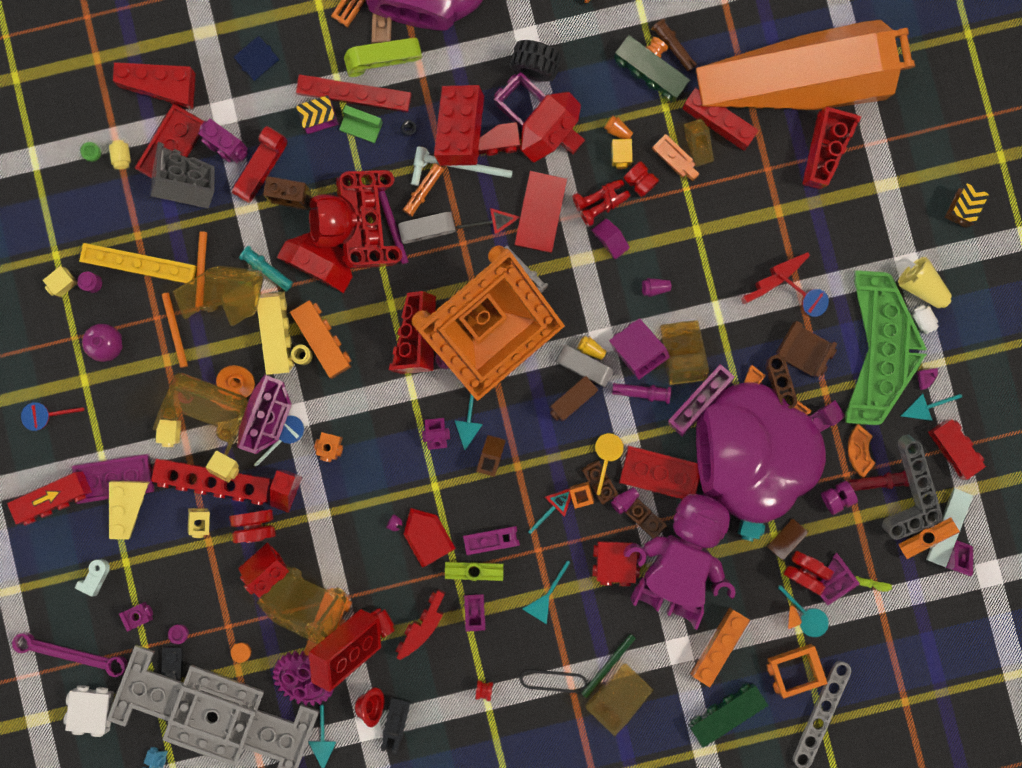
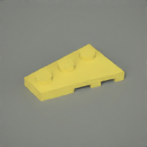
M109 482V539L131 538L137 515L150 482Z

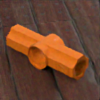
M950 517L898 545L906 559H909L928 548L935 547L938 543L960 533ZM931 533L934 535L935 539L932 543L924 542L926 534Z

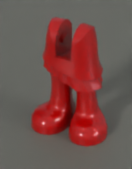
M622 179L607 183L602 186V189L586 197H582L579 193L572 195L578 212L604 199V202L595 207L580 212V216L587 227L593 225L594 217L605 210L609 213L611 209L614 210L615 207L631 196L629 191L616 195L615 190L625 185Z

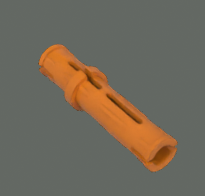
M434 163L417 190L412 192V197L402 209L406 214L413 217L420 204L425 202L424 198L442 172H444L441 166Z

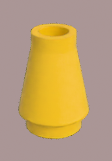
M584 335L577 346L581 353L598 358L599 360H602L607 352L590 336Z

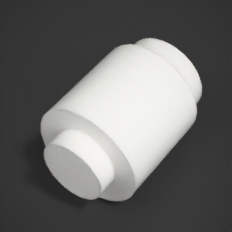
M922 304L914 309L915 313L912 316L919 329L924 331L925 334L939 327L937 324L938 320L930 306L925 307Z

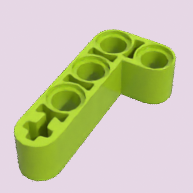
M408 38L352 47L347 50L344 61L348 77H358L363 75L367 69L415 62L422 59L423 56L418 39Z

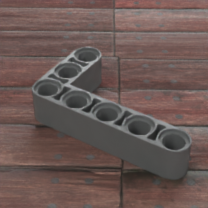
M910 435L900 437L898 449L915 506L885 518L882 523L883 530L896 540L934 526L942 519V512L923 447L920 442Z

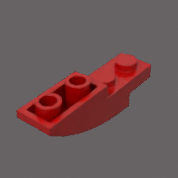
M438 589L437 593L433 592L428 601L431 604L429 610L424 609L420 620L423 621L422 624L414 621L413 625H408L404 633L407 635L405 642L400 641L396 650L399 653L397 659L401 660L414 652L433 633L444 615L443 612L437 609L446 592Z

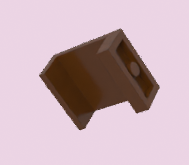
M795 321L775 355L782 356L787 363L814 378L820 375L823 376L828 368L826 365L827 361L832 359L837 352V349H835L837 343H830L803 328L804 324Z

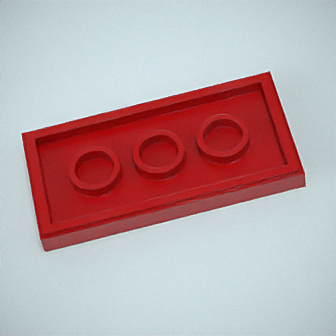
M173 103L135 169L152 178L158 142L163 143L164 148L171 151L176 149L181 151L180 155L188 157L200 137L198 134L200 126L205 121Z
M530 171L515 246L552 253L567 178Z
M628 446L619 483L683 499L687 495L696 494L700 480L698 463Z

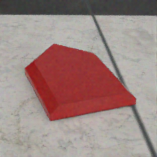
M413 508L410 509L404 536L422 568L456 549L437 515Z

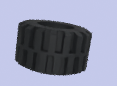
M519 40L516 42L509 65L516 73L519 74L521 72L529 79L543 82L555 80L562 56L556 49L542 42Z

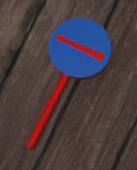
M779 274L780 278L804 296L802 307L807 315L817 317L826 311L829 299L825 291L812 289L806 293L783 274Z
M33 402L23 408L21 420L27 429L38 431L47 425L49 416L84 411V408L48 412V409L43 404Z

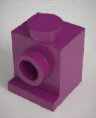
M146 602L119 614L126 631H130L153 620V611ZM135 613L139 615L138 620H136Z

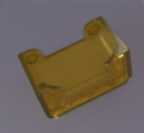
M287 567L289 572L284 579L272 586L268 593L263 594L257 604L274 623L319 644L325 637L336 630L347 600L346 593L339 587L335 589L330 588L327 591L304 580L301 576L302 572L297 568L292 567L291 569Z

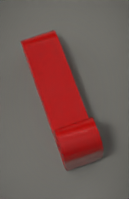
M269 126L262 130L259 136L261 144L232 190L234 195L247 203H250L255 198L288 142L285 136Z

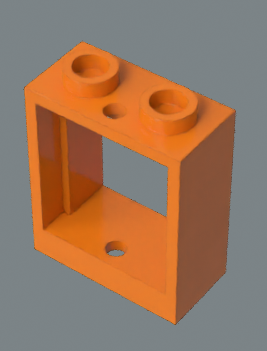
M812 644L767 658L769 663L766 665L770 676L773 675L775 680L773 688L775 693L779 694L783 699L828 684L816 648ZM807 655L815 680L785 690L777 664Z

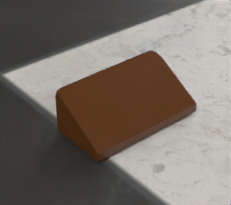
M791 519L766 547L780 560H784L809 532L794 519Z

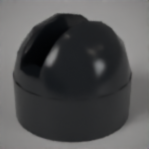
M405 120L400 126L401 133L404 136L413 135L416 131V124L411 120Z

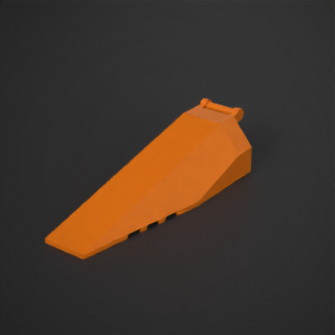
M882 20L860 22L801 35L696 68L702 106L819 110L826 106L833 108L887 100L895 94L900 70L915 67L914 60L911 58L907 37L909 35L908 28L893 30ZM895 38L900 39L904 62L899 60Z

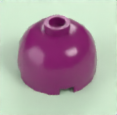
M93 325L83 335V350L88 357L95 361H111L122 350V336L111 325Z

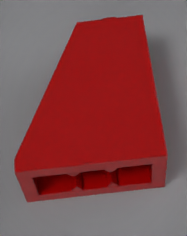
M277 470L270 487V506L289 513L302 476L286 470Z

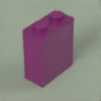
M640 318L609 340L613 350L638 380L670 358L666 347Z

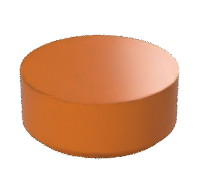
M244 642L237 643L231 649V657L238 663L247 661L251 656V648Z

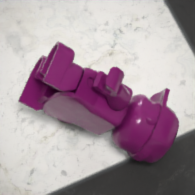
M689 494L679 503L676 508L677 513L674 516V532L680 538L672 535L667 538L655 537L646 542L644 547L634 543L629 544L624 549V557H630L631 553L635 551L639 552L640 557L637 559L639 567H641L646 561V556H649V558L657 556V560L647 569L644 577L633 591L630 598L633 605L636 606L638 600L652 605L659 612L663 599L668 600L670 605L666 612L667 615L671 616V613L682 616L689 620L694 629L697 630L704 614L705 582L707 576L711 582H714L711 588L714 596H717L718 590L725 586L728 587L727 595L733 599L735 597V588L730 581L724 579L725 574L721 561L705 549L717 546L720 540L724 538L729 528V511L714 498L700 494Z

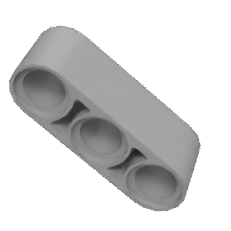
M444 212L398 224L403 244L438 237L456 231L452 212Z
M564 345L556 360L558 364L583 377L587 376L590 381L602 387L606 386L614 371L567 345Z

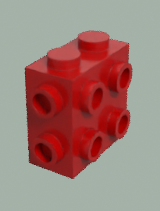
M597 541V545H594L593 557H597L596 565H593L592 576L596 577V581H600V585H612V582H619V586H631V583H636V579L640 577V567H637V559H639L640 553L635 551L631 553L630 557H624V549L633 543Z
M268 542L238 568L241 573L240 579L246 584L244 585L245 589L251 595L255 593L259 598L263 594L268 593L272 586L284 579L289 572L281 555Z

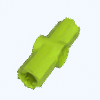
M445 562V579L503 581L504 564ZM470 567H478L480 570L479 575H470Z

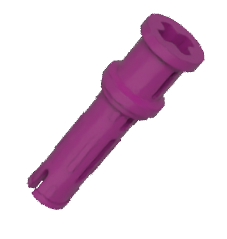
M613 383L612 395L646 398L650 402L656 400L665 401L666 404H669L671 387L660 388L655 387V385L643 387Z

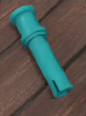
M250 245L240 254V260H245L249 263L253 270L262 272L285 292L292 286V281L265 261V257L254 252Z

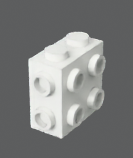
M83 685L71 690L66 697L68 711L64 716L65 731H72L74 735L91 733V736L101 737L109 732L111 722L107 721L113 705L114 692L108 691V688L104 687L92 690L89 689V686Z

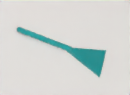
M566 561L547 594L524 607L523 610L547 624L549 596L569 566L570 561Z

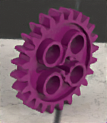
M294 651L293 655L289 652L286 656L282 655L273 670V673H275L273 679L276 680L274 684L280 685L278 691H285L283 696H291L290 701L297 699V704L300 701H303L305 706H307L308 702L312 706L316 702L321 704L322 701L326 702L334 691L333 689L329 692L311 682L309 655H305L304 651L300 655L297 651Z

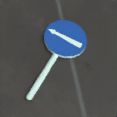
M292 415L287 416L279 440L263 454L254 466H258L282 441L288 444L298 442L304 435L305 430L301 419Z

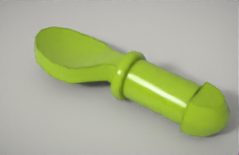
M855 576L861 586L868 588L873 586L880 592L892 590L891 584Z

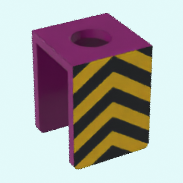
M328 95L297 105L302 126L307 134L339 125Z

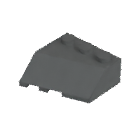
M158 142L152 170L151 196L209 208L214 194L215 167L194 157L187 158L180 155L181 151L176 149L171 151L164 148L163 143Z

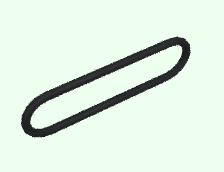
M530 669L524 671L520 677L521 684L528 689L581 693L587 687L586 678L581 674ZM529 672L581 677L585 685L581 690L535 687L526 685L523 677Z

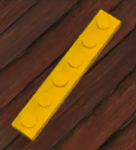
M83 243L79 260L81 263L193 285L197 268L195 265Z

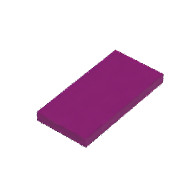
M149 454L72 466V473L84 472L92 493L86 495L85 500L77 502V504L109 499L110 481L150 482L145 493L155 492L154 484L151 482L152 470Z

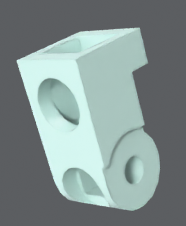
M104 559L92 561L85 580L78 581L75 589L91 597L97 596L110 570L109 563Z

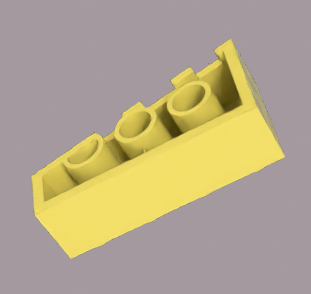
M285 291L264 293L256 298L266 375L289 373L292 367H294V361L290 355L292 342L288 334L289 320L286 312Z

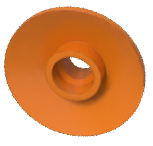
M232 365L220 370L216 378V384L219 391L226 397L243 399L251 395L255 387V380L247 369Z

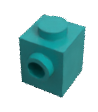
M740 520L737 534L742 535V539L753 542L754 538L759 539L760 536H763L765 525L763 523L756 524Z

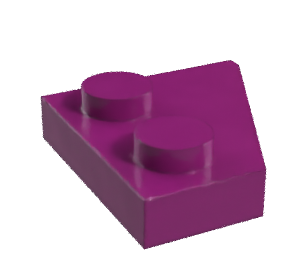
M838 553L834 555L828 567L834 571L831 580L825 581L822 579L820 581L826 587L821 598L827 606L860 585Z

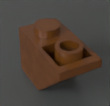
M487 435L476 472L493 477L496 476L506 440Z

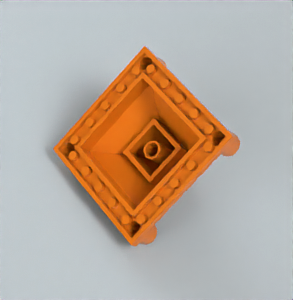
M500 245L493 247L489 251L488 259L491 264L454 294L450 300L440 306L437 311L431 315L424 310L418 311L412 318L413 326L477 401L565 327L511 251Z

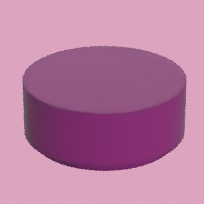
M182 624L172 626L168 632V638L173 644H181L189 636L187 627Z

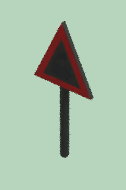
M490 208L492 220L458 225L457 229L493 224L496 235L520 217Z

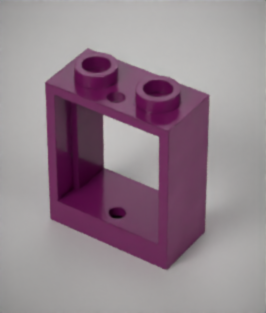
M520 72L517 76L514 74L508 80V85L504 89L500 88L495 93L494 104L513 122H517V126L522 129L524 122L503 101L520 84L540 102L546 95Z

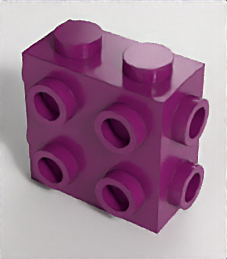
M210 118L202 123L198 134L203 138L201 141L213 152L218 150L217 153L229 163L233 161L238 164L239 161L245 159L248 148L240 139Z

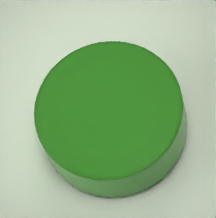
M86 142L82 145L80 153L85 160L94 162L100 158L101 149L94 142Z

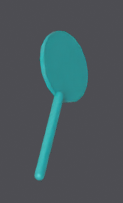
M781 585L778 586L787 598L803 613L801 616L802 623L800 624L802 631L810 637H820L823 635L829 625L826 614L816 608L805 611Z

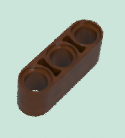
M780 355L771 356L765 363L771 387L776 392L780 403H783L784 396L790 397L791 403L787 407L792 409L797 404V396L786 361ZM773 359L779 361L780 366L778 369L772 367L771 362ZM779 377L785 380V386L783 388L777 385V379Z

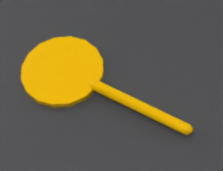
M610 433L601 435L595 444L597 455L604 460L597 495L601 493L608 461L617 460L623 453L622 440Z

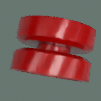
M272 509L229 516L232 527L243 526L244 528L232 533L233 543H251L276 536L275 526H262V523L270 522L274 519Z
M796 551L792 561L801 567L800 570L793 566H787L783 575L822 596L826 587L817 580V577L830 581L834 571L824 566L817 559Z

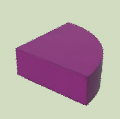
M938 368L917 371L920 390L927 389L933 384L938 375Z

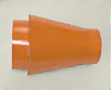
M612 116L604 127L607 133L621 139H630L633 134L619 117Z

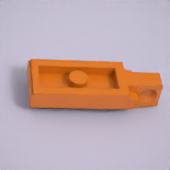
M667 134L652 147V150L678 175L682 177L686 175L692 181L699 176V173L693 168L695 166L693 159Z

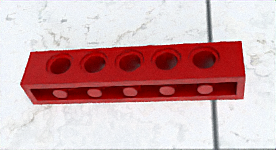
M155 459L151 482H156L158 487L168 488L169 485L176 486V490L187 491L188 488L195 489L194 493L206 495V492L214 493V497L225 498V495L233 496L232 500L244 502V499H250L252 504L263 505V502H269L270 487L273 479L238 473L234 479H231L235 483V489L230 491L227 488L228 482L209 473L206 467L165 459ZM173 470L178 473V478L175 481L171 479V472ZM193 473L197 476L195 484H192L189 480L190 475ZM211 477L216 479V485L213 488L208 484V480ZM248 484L254 486V492L251 495L246 492Z

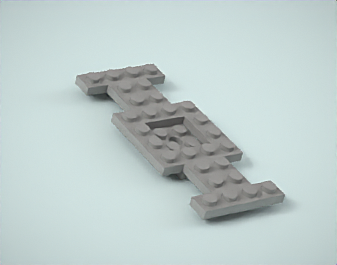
M135 645L107 721L125 727L128 724L132 710L136 709L168 721L163 741L233 766H237L242 750L245 748L280 761L277 768L299 767L319 710L301 704L295 722L258 710L265 692L264 690L194 665L190 666L184 683L148 670L155 651ZM209 712L217 714L218 719L216 722L208 720L207 714Z

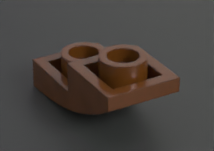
M597 459L581 470L601 504H604L618 496V493L605 472L601 493L597 495L603 468Z
M639 499L626 512L651 538L658 537L667 528V525Z

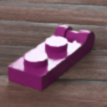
M517 526L463 536L466 554L471 555L519 546V539L516 537ZM504 534H508L509 541H503Z

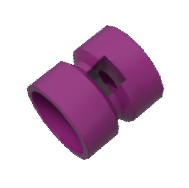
M847 481L836 485V489L830 488L821 493L822 499L832 515L843 511L844 506L849 508L858 503L857 496Z

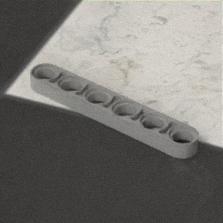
M837 661L833 664L826 679L828 684L823 686L794 752L793 762L799 768H809L849 680L851 667L844 661ZM845 665L846 673L841 676L838 675L837 667ZM831 683L838 684L839 689L836 693H830L829 685ZM830 701L831 708L828 711H823L821 709L822 702ZM822 719L823 726L820 729H815L813 727L814 720ZM809 736L815 738V744L811 747L805 744V740ZM801 754L807 755L808 758L807 762L803 765L797 761Z

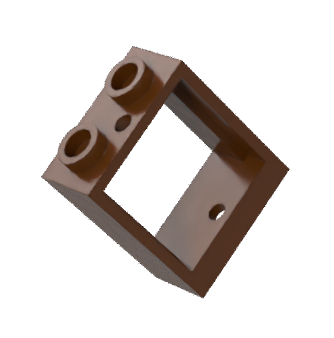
M267 176L263 196L271 204L309 211L312 191L306 183Z
M585 376L550 406L552 410L550 411L551 416L556 421L560 419L563 422L599 390Z

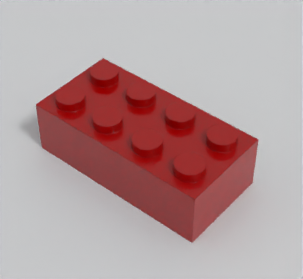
M479 85L442 86L434 156L440 166L477 165L484 95Z
M360 609L308 652L311 682L331 692L381 648L379 617Z

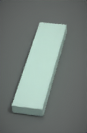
M953 488L941 522L951 517L960 531L973 495ZM959 533L930 548L926 560L946 567Z

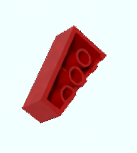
M827 106L818 112L802 185L822 189L829 185L839 164L838 162L844 154L850 138H852L862 116Z
M424 291L407 293L401 316L403 322L402 326L398 328L397 335H399L397 347L394 346L393 349L394 359L393 363H390V371L400 374L433 371L434 349L413 326L412 318L418 311L424 310L430 315L435 312L436 296Z

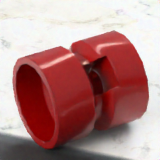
M642 161L637 163L623 177L630 186H635L634 191L641 198L659 182V179L653 173H648V168Z

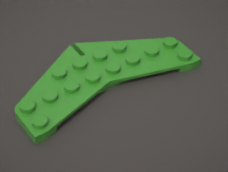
M856 270L854 273V283L869 349L845 413V423L879 425L884 422L927 355L909 353V350L926 351L927 348L892 275L886 272Z

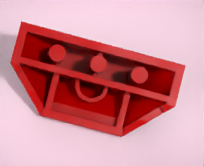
M570 92L547 94L523 123L520 151L533 163L554 152L577 124L581 104Z
M310 232L285 241L277 256V259L342 293L345 292L353 278L350 268L344 262L343 249L338 246L332 248H319L315 246Z

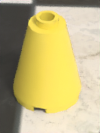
M926 257L915 260L914 263L916 265L912 268L908 266L898 279V285L936 308L947 307L951 302L952 295L930 260Z

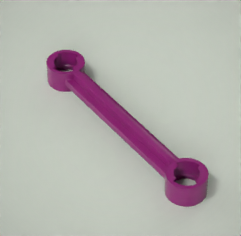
M27 632L16 635L12 640V647L17 653L34 651L105 669L112 677L124 674L128 665L127 660L122 656H115L110 659L35 640L34 636ZM21 636L27 640L28 649H21L19 647L18 640ZM115 659H117L121 669H123L120 673H115L111 669V663Z

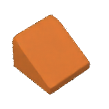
M793 604L790 605L788 630L802 623Z

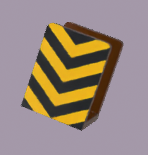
M966 184L963 189L959 188L945 218L965 228L974 225L989 194L970 184Z

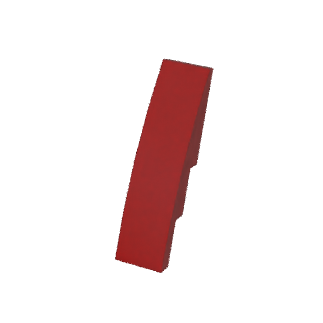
M807 252L770 269L772 276L758 281L755 284L757 291L741 298L743 305L763 296L781 284L784 280L779 277V274L781 273L788 278L810 256Z

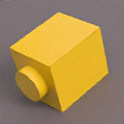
M632 139L612 140V166H616L617 169H626L628 166H631Z

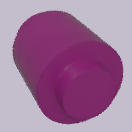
M83 272L78 277V285L82 290L95 293L101 289L102 280L94 273Z

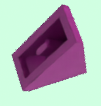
M607 218L591 230L615 260L630 249L621 231Z
M956 540L948 564L944 568L963 575L972 576L973 546Z

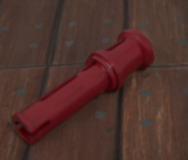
M905 470L892 474L886 472L882 476L848 480L854 491L883 487L887 489H893V487L897 486L909 487Z

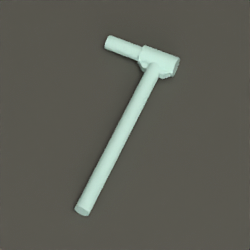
M417 147L413 164L415 167L411 185L419 186L422 168L427 163L439 165L435 156L429 155V152L424 147ZM479 164L448 166L507 178L512 177L511 170Z

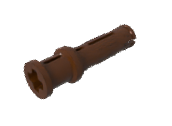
M661 19L651 30L658 34L686 71L689 72L697 63L694 62L675 37L676 32L672 31L665 23L666 19Z

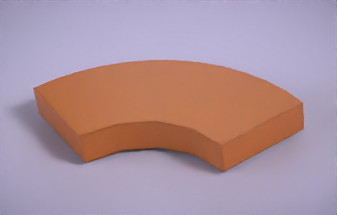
M856 424L849 437L848 455L854 470L861 478H864L875 465L869 453V443L873 436L859 424Z

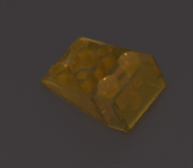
M698 320L660 325L662 343L670 356L665 361L669 385L706 380L709 367Z
M624 663L585 706L615 736L630 721L653 689L633 669Z

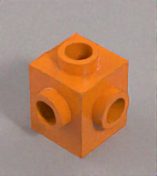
M321 432L320 440L317 439L314 446L316 455L320 456V460L331 462L332 459L337 460L338 456L341 457L343 437ZM328 445L331 446L330 451L327 450Z

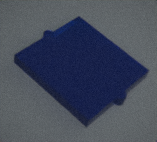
M259 36L234 56L242 66V70L246 71L254 81L279 61V58L271 50V46H267Z

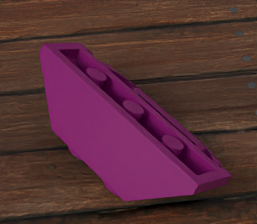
M264 375L254 388L239 425L237 448L257 454L279 440L292 406L283 381Z

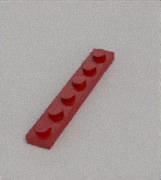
M300 74L296 94L301 96L321 98L328 95L332 101L406 113L409 111L411 92Z

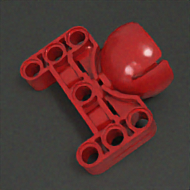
M387 170L344 172L336 181L337 196L321 194L313 197L310 201V207L313 209L309 211V224L314 245L319 248H332L343 243L344 262L349 268L385 267L398 263L402 258L400 248L397 246H384L378 196V192L386 191L393 185V174ZM380 177H384L387 180V185L381 183ZM344 178L350 181V186L344 185ZM361 178H366L369 185H364ZM365 216H371L373 223H368ZM388 252H392L395 255V260H391L388 257ZM374 253L377 261H372L369 254ZM351 254H355L358 257V262L351 260Z

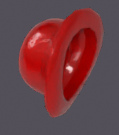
M372 688L357 699L355 712L358 718L363 720L368 727L376 726L383 713L384 695L379 688Z

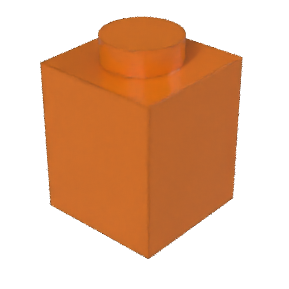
M589 481L570 486V494L575 509L594 504Z

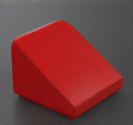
M572 129L560 145L574 155L585 139Z

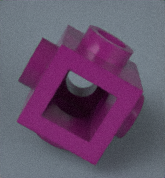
M444 418L425 420V431H422L423 442H427L428 450L447 448V440H450V430L445 428Z

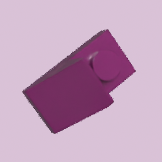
M834 400L809 417L819 431L822 432L828 427L836 425L845 415L836 400Z
M484 594L464 596L466 632L485 630Z

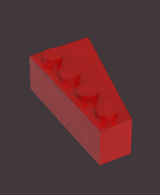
M114 62L113 82L119 88L148 95L152 98L161 99L193 110L196 73L191 67Z

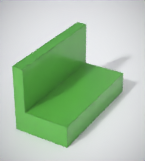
M345 105L343 110L344 119L339 131L375 144L383 124L382 119Z

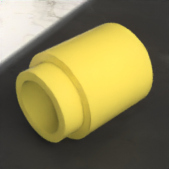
M123 140L113 141L109 145L111 164L114 165V169L129 168L131 159L128 143H124Z
M297 345L291 351V358L299 365H307L312 361L313 353L310 348L304 345ZM305 352V357L301 359L300 354Z

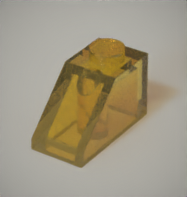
M702 118L684 124L686 141L695 166L698 167L713 162L710 132Z

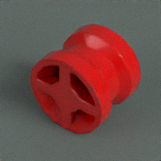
M478 680L475 700L485 699L491 702L493 682L483 683L481 680Z

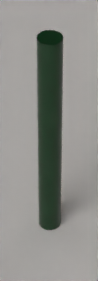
M631 633L582 691L581 694L584 697L588 698L635 641L636 638Z

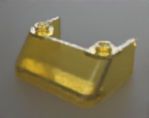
M217 266L174 290L173 293L184 319L189 318L200 310L213 312L222 304L230 326H234L243 319L255 314L264 278L260 270Z
M178 373L174 376L166 393L153 430H157L161 418L174 421L179 418L181 413L216 426V436L220 440L228 442L224 455L228 456L248 401L242 395L190 375Z

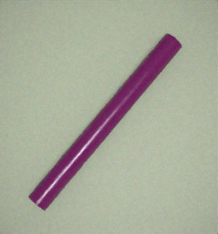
M380 191L378 196L394 244L402 251L400 261L403 265L409 261L385 191Z

